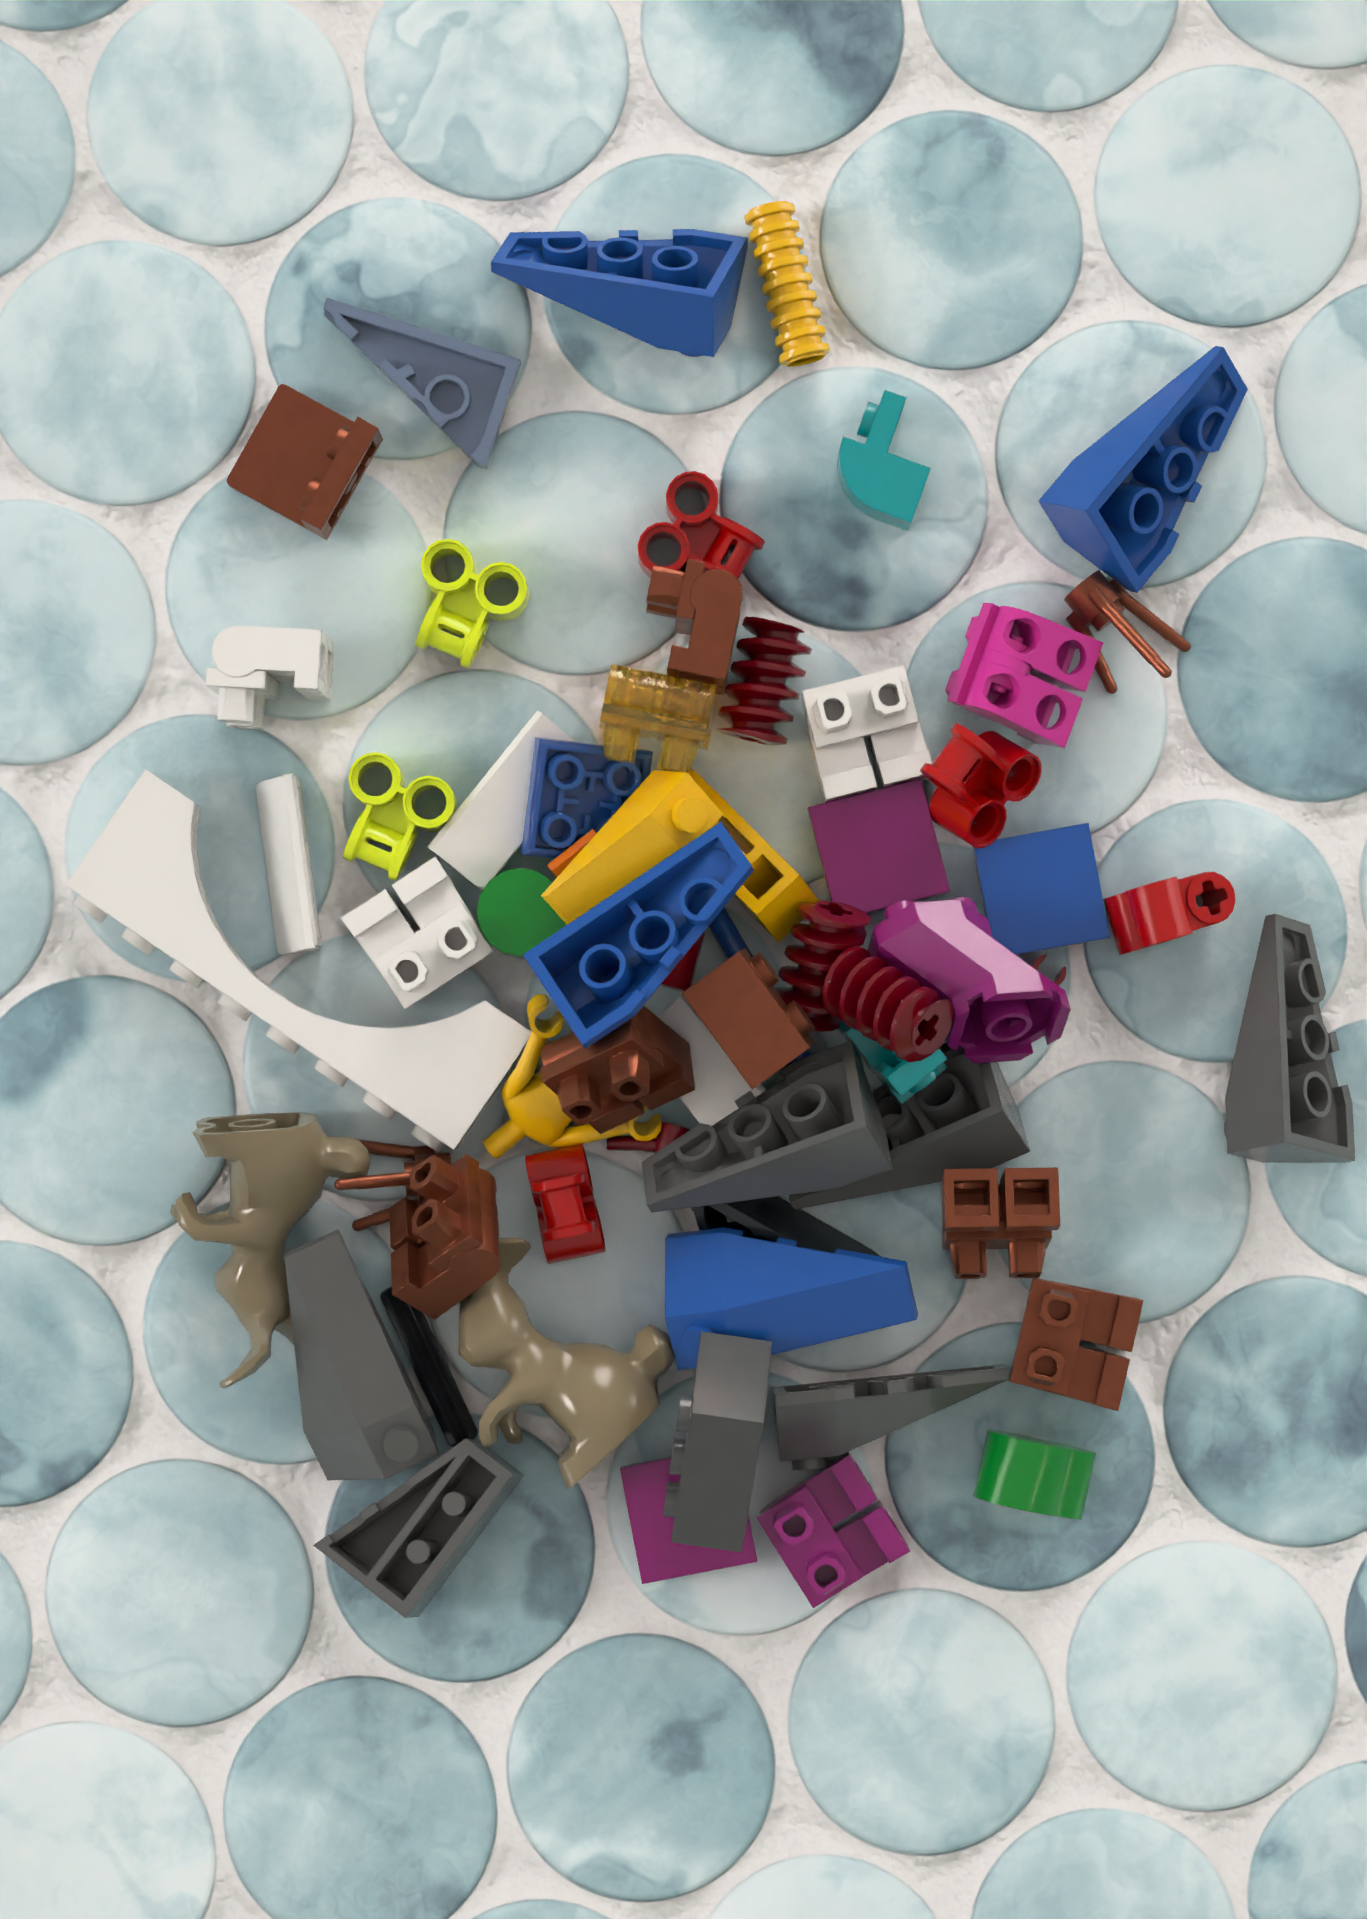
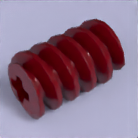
M746 616L743 619L742 625L756 637L739 639L736 648L739 652L750 658V660L734 661L731 664V672L744 682L727 684L725 686L724 693L738 703V705L722 706L719 709L718 715L732 727L716 730L754 743L785 745L788 738L773 728L775 723L793 722L794 716L781 708L780 702L798 700L800 693L786 685L787 678L805 677L806 673L805 670L792 662V658L798 655H810L812 649L798 640L799 633H804L803 630L773 620Z
M832 901L802 902L797 907V913L811 922L810 924H793L790 933L796 939L804 942V945H787L784 952L785 956L798 964V966H782L778 973L781 980L792 985V987L782 986L775 989L787 1005L795 1000L801 1006L815 1027L813 1031H833L839 1028L841 1020L829 1015L824 1007L822 992L825 978L831 965L841 953L850 947L862 946L867 936L864 926L868 925L872 918L864 911L844 903Z
M853 946L841 953L831 965L824 981L822 992L823 1004L829 1015L844 1021L847 1026L860 1031L863 1036L877 1041L881 1047L894 1052L897 1057L907 1062L922 1061L931 1056L943 1045L950 1032L953 1022V1006L949 999L939 1000L935 990L926 986L921 987L920 982L910 976L904 977L900 969L887 966L885 960L875 955L870 956L869 951L863 947Z

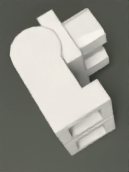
M232 626L221 631L215 638L211 651L217 668L206 669V686L219 695L217 720L226 722L228 728L263 730L265 699L278 700L279 682L294 683V688L308 700L331 701L334 642L322 630Z
M904 665L802 691L803 711L824 803L876 790L877 784L863 738L867 736L881 788L920 778L921 781L927 779L920 772V769L925 763L932 764L933 762L924 740Z
M436 856L392 884V887L407 907L420 930L416 932L413 930L386 889L341 917L405 1010L494 952Z

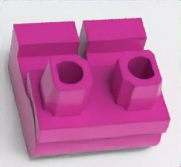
M983 602L979 616L972 617L965 635L968 645L960 667L956 671H952L945 689L947 695H949L947 701L989 720L998 722L1016 731L1017 735L1033 743L1065 748L1083 698L1063 689L1086 692L1103 642L1028 611L1010 606L999 607L993 603ZM1075 649H1079V664L1075 670L1067 674ZM1056 703H1059V718L1052 727L1047 728Z

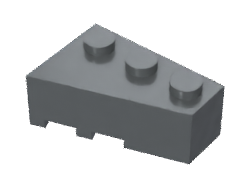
M701 1331L692 1396L681 1394L676 1430L686 1432L685 1439L674 1438L669 1474L680 1475L679 1482L667 1481L663 1517L674 1518L672 1543L742 1552L764 1426L772 1341Z
M466 1438L408 1478L400 1487L377 1503L374 1502L359 1513L360 1515L313 1546L404 1618L419 1617L525 1475L490 1448L483 1446L479 1440Z

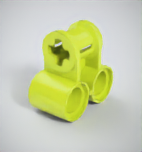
M443 539L428 546L422 556L421 569L426 583L431 591L437 594V597L433 600L425 615L415 646L425 649L429 645L459 658L460 665L469 669L483 643L490 618L498 621L513 620L521 615L527 607L529 591L522 572L512 564L497 562L488 565L477 575L471 553L459 541ZM454 555L465 563L464 573L455 582H440L433 576L434 565L441 557ZM498 578L511 579L519 588L515 600L505 606L494 605L486 598L488 586ZM441 629H446L464 638L456 637L452 634L442 631Z
M373 752L364 754L356 759L350 768L349 785L355 797L365 804L366 807L360 814L350 834L343 859L351 862L358 858L388 871V878L398 881L413 850L418 829L428 832L440 831L457 811V798L448 783L439 777L428 775L418 777L405 789L402 771L396 762L386 754ZM373 766L386 767L392 773L391 787L380 796H370L362 790V776L366 770ZM436 789L444 793L446 797L445 810L435 819L427 820L419 817L414 807L417 796L424 790ZM368 841H376L392 848V851H385L369 844Z

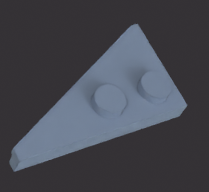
M326 298L323 307L324 316L479 467L487 469L521 366L520 359Z

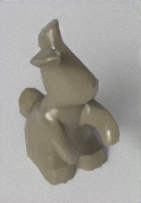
M292 1112L208 1117L196 1121L198 1129L192 1132L206 1158L220 1156L230 1161V1205L227 1209L210 1214L198 1213L196 1203L191 1193L188 1192L183 1193L176 1200V1204L171 1206L170 1213L178 1221L179 1226L195 1241L231 1245L233 1253L214 1274L216 1291L234 1310L239 1321L249 1333L251 1349L239 1367L220 1382V1388H228L256 1373L271 1357V1340L274 1330L284 1335L294 1345L286 1267L283 1258L286 1239L292 1227L309 1212L321 1197L325 1181L329 1176L341 1179L366 1176L368 1173L370 1156L367 1148L354 1138L344 1136L332 1138L326 1136L316 1115Z
M498 1238L501 1257L499 1272L491 1280L460 1301L459 1355L473 1367L503 1369L511 1376L506 1386L490 1402L479 1420L480 1443L488 1448L497 1441L498 1424L508 1443L520 1444L523 1441V1437L516 1421V1411L525 1404L538 1405L571 1437L569 1446L561 1452L562 1456L557 1460L565 1486L569 1489L619 1446L658 1408L660 1400L657 1382L674 1362L670 1337L666 1332L649 1324L635 1333V1344L630 1353H619L606 1345L589 1343L564 1344L544 1337L532 1326L524 1302L508 1283V1274L511 1269L522 1260L530 1250L531 1245L521 1238Z

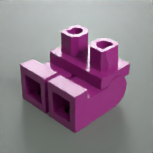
M850 1452L836 1457L827 1463V1467L818 1469L766 1505L759 1512L760 1514L756 1516L812 1608L820 1605L887 1562L891 1563L910 1552L908 1544L880 1500L834 1529L832 1527L856 1511L859 1512L878 1500L876 1493Z

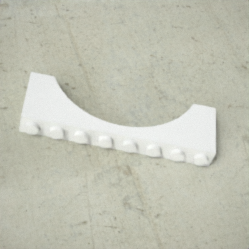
M145 769L67 882L66 886L79 894L73 904L101 923L107 915L122 923L127 928L121 937L149 956L156 947L175 960L169 969L194 987L199 988L204 980L223 992L217 1002L244 1021H247L252 1013L271 1025L265 1035L286 1050L295 1054L301 1045L320 1058L314 1068L336 1084L343 1087L346 1081L350 1079L368 1092L362 1101L386 1118L391 1120L395 1113L399 1112L416 1125L410 1134L439 1153L445 1144L453 1150H457L521 1057L531 1031L486 1000L461 1013L439 1021L416 1026L385 1028L359 1026L325 1018L300 1007L279 994L261 980L234 950L217 923L208 902L198 857V824L201 806Z

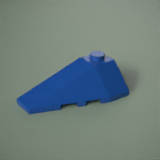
M673 229V239L638 240V230H619V237L605 241H588L586 235L580 231L510 232L491 261V272L654 347L678 351L690 357H714L732 325L748 249V237L696 229Z
M1213 347L1072 460L1038 501L1064 543L1130 592L1138 593L1171 553L1179 536V533L1174 531L1173 528L1186 502L1195 503L1202 488V485L1196 482V479L1209 452L1219 451L1248 390L1224 347Z
M719 822L523 954L585 1049L639 1012L752 874L754 869L722 822Z
M725 1227L671 1233L665 1238V1320L678 1370L696 1368L701 1331L772 1341L771 1355L914 1321L918 1317L906 1261L843 1249H836L832 1253L798 1247L797 1241L778 1238L776 1242L744 1237V1231Z

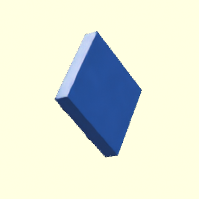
M535 737L521 853L529 856L556 858L590 830L593 829L597 833L649 776L653 751Z
M1089 823L996 839L985 848L973 847L985 917L988 919L992 936L1016 955L1110 938Z

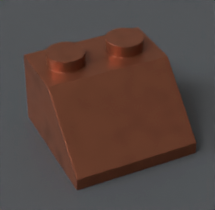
M745 948L738 951L684 991L682 995L753 1090L815 1044L809 1036V1033L815 1027L795 1000L787 1005L773 987L780 979L764 956L758 952L751 957Z

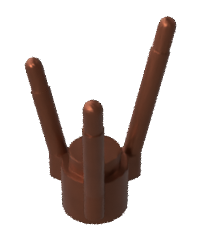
M1100 570L1082 581L1064 599L1073 610L1066 618V621L1075 631L1094 638L1089 628L1091 624L1099 632L1112 623L1163 678H1169L1172 670L1124 618L1122 613L1125 609L1123 607L1182 652H1188L1191 648L1190 643L1129 595L1114 579L1109 582ZM1100 651L1095 670L1106 691L1114 694L1117 691V685Z
M359 1140L367 1148L369 1154L413 1159L415 1161L403 1162L404 1172L341 1178L335 1181L334 1186L337 1190H360L405 1185L406 1196H418L417 1199L412 1200L418 1204L425 1197L410 1189V1172L431 1155H435L451 1165L450 1152L435 1153L427 1145L414 1147ZM389 1208L353 1221L352 1228L355 1231H361L389 1222Z

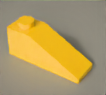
M692 769L688 774L723 813V816L715 825L722 822L754 869L733 897L779 943L791 932L793 924H798L804 919L797 913L799 903H817L819 900L803 878Z
M653 770L545 890L541 897L568 925L711 829L723 816V813L688 773Z

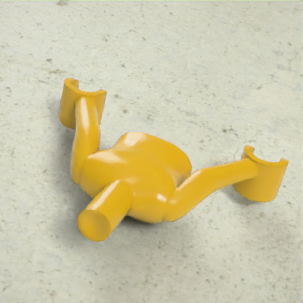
M537 994L532 997L527 1005L528 1021L532 1030L518 1064L501 1089L503 1105L510 1119L483 1140L487 1151L494 1158L498 1159L525 1136L542 1145L553 1148L585 1144L623 1134H631L632 1137L640 1141H650L656 1138L662 1126L659 1114L653 1115L650 1120L642 1123L636 1122L635 1120L638 1118L636 1117L602 1134L598 1133L589 1123L566 1128L572 1119L562 1112L558 1095L542 1083L541 1071L534 1074L541 1056L542 1046L546 1044L547 1038L559 1034L563 1027L564 1018L561 1012L557 1011L547 1020L538 1019V1014L544 1011L549 1004L548 996Z

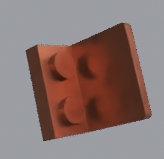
M281 384L278 386L227 478V484L232 489L327 540L383 438L378 427L357 416L355 422L295 389Z

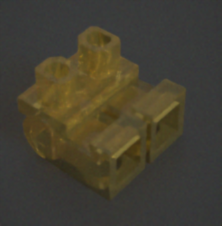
M611 664L599 729L605 730L604 758L635 764L640 737L650 739V736L657 737L659 741H663L657 768L664 771L686 772L689 774L697 755V750H708L719 698L718 685Z

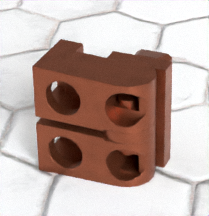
M693 559L687 560L685 572L653 566L646 599V613L675 618V632L690 635L688 648L675 645L671 647L667 666V684L724 695L742 603V588L738 579L732 573L722 569H711L704 572L705 562Z
M645 1006L634 1017L586 1049L573 1031L561 1039L552 1040L544 1044L541 1048L543 1067L540 1068L542 1083L558 1095L563 1113L576 1124L583 1125L588 1122L600 1134L645 1114L644 1105L649 1110H653L695 1090L690 1044Z
M467 1154L451 1165L437 1156L431 1155L410 1172V1189L422 1195L425 1199L417 1204L405 1197L389 1208L390 1247L395 1250L391 1253L392 1295L434 1320L491 1280L499 1272L501 1266L498 1243L499 1222L496 1204V1181L491 1173L479 1168V1162Z
M1058 1167L1005 1168L1000 1184H998L997 1168L944 1169L941 1188L943 1250H950V1261L954 1278H986V1249H1008L1009 1277L1039 1278L1042 1273L1045 1248H1048L1052 1239V1230H1058L1060 1227Z
M1032 1278L1009 1382L1118 1411L1130 1359L1125 1356L1079 1346V1342L1084 1340L1132 1352L1144 1300L1050 1280Z

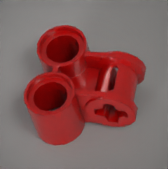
M691 471L676 476L669 484L666 492V509L673 524L661 522L646 528L641 534L637 545L638 560L642 571L650 578L653 566L684 572L687 560L693 559L705 562L704 572L711 569H722L732 573L739 579L754 550H762L766 542L759 535L741 524L718 516L716 514L718 509V492L715 484L705 474ZM688 488L701 490L708 498L707 508L697 515L684 514L675 504L676 497L681 491ZM663 538L674 541L681 551L679 558L669 566L654 564L647 555L648 547L652 542ZM736 545L727 563L722 565L731 546Z
M955 723L950 729L952 738L932 764L925 763L920 769V772L938 787L931 797L929 811L934 823L975 848H985L992 844L1004 829L1007 819L1005 803L1008 800L1012 802L1021 801L1031 794L1040 780L1042 765L1038 756L995 731H986L977 736L966 727Z
M1203 872L1182 879H1178L1176 876L1153 882L1105 898L1103 901L1118 953L1122 955L1192 934L1193 931L1220 923L1233 912L1236 899L1235 891L1230 881L1223 875L1216 872ZM1201 896L1203 900L1202 907H1198L1195 897Z
M583 1144L526 1155V1169L531 1193L537 1209L539 1230L547 1263L553 1264L606 1252L601 1221L594 1199L592 1180Z

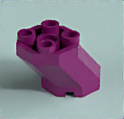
M968 897L925 902L903 900L885 909V920L876 924L873 928L868 946L870 956L875 955L885 960L887 966L900 969L904 977L910 976L920 982L921 987L926 986L935 990L939 1000H950L953 1006V1022L946 1038L949 1047L957 1051L960 1045L964 1049L965 1057L975 1064L1019 1061L1034 1053L1031 1043L1045 1036L1047 1045L1061 1038L1071 1011L1066 991L994 939L988 919L977 912L976 904Z

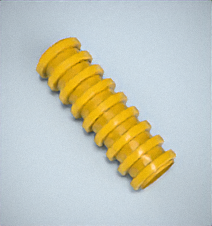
M775 201L752 208L744 216L745 224L753 228L749 232V240L757 244V248L753 250L754 259L761 261L762 264L757 268L758 276L765 278L766 281L762 285V293L770 297V300L766 303L767 312L774 313V318L770 320L771 329L778 330L779 333L774 341L776 347L783 350V353L779 355L780 364L787 367H796L823 359L830 352V347L828 343H822L821 338L825 336L826 331L824 326L817 323V320L821 318V311L819 308L813 307V302L817 300L816 291L809 290L808 287L813 282L811 273H807L804 270L808 266V258L800 254V250L804 248L803 239L796 237L795 234L800 230L799 222L791 218L795 213V206L787 201Z

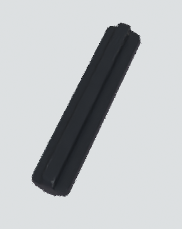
M392 1286L385 1289L380 1294V1299L448 1445L454 1447L466 1438L474 1439L477 1436L478 1430L423 1312L392 1295Z

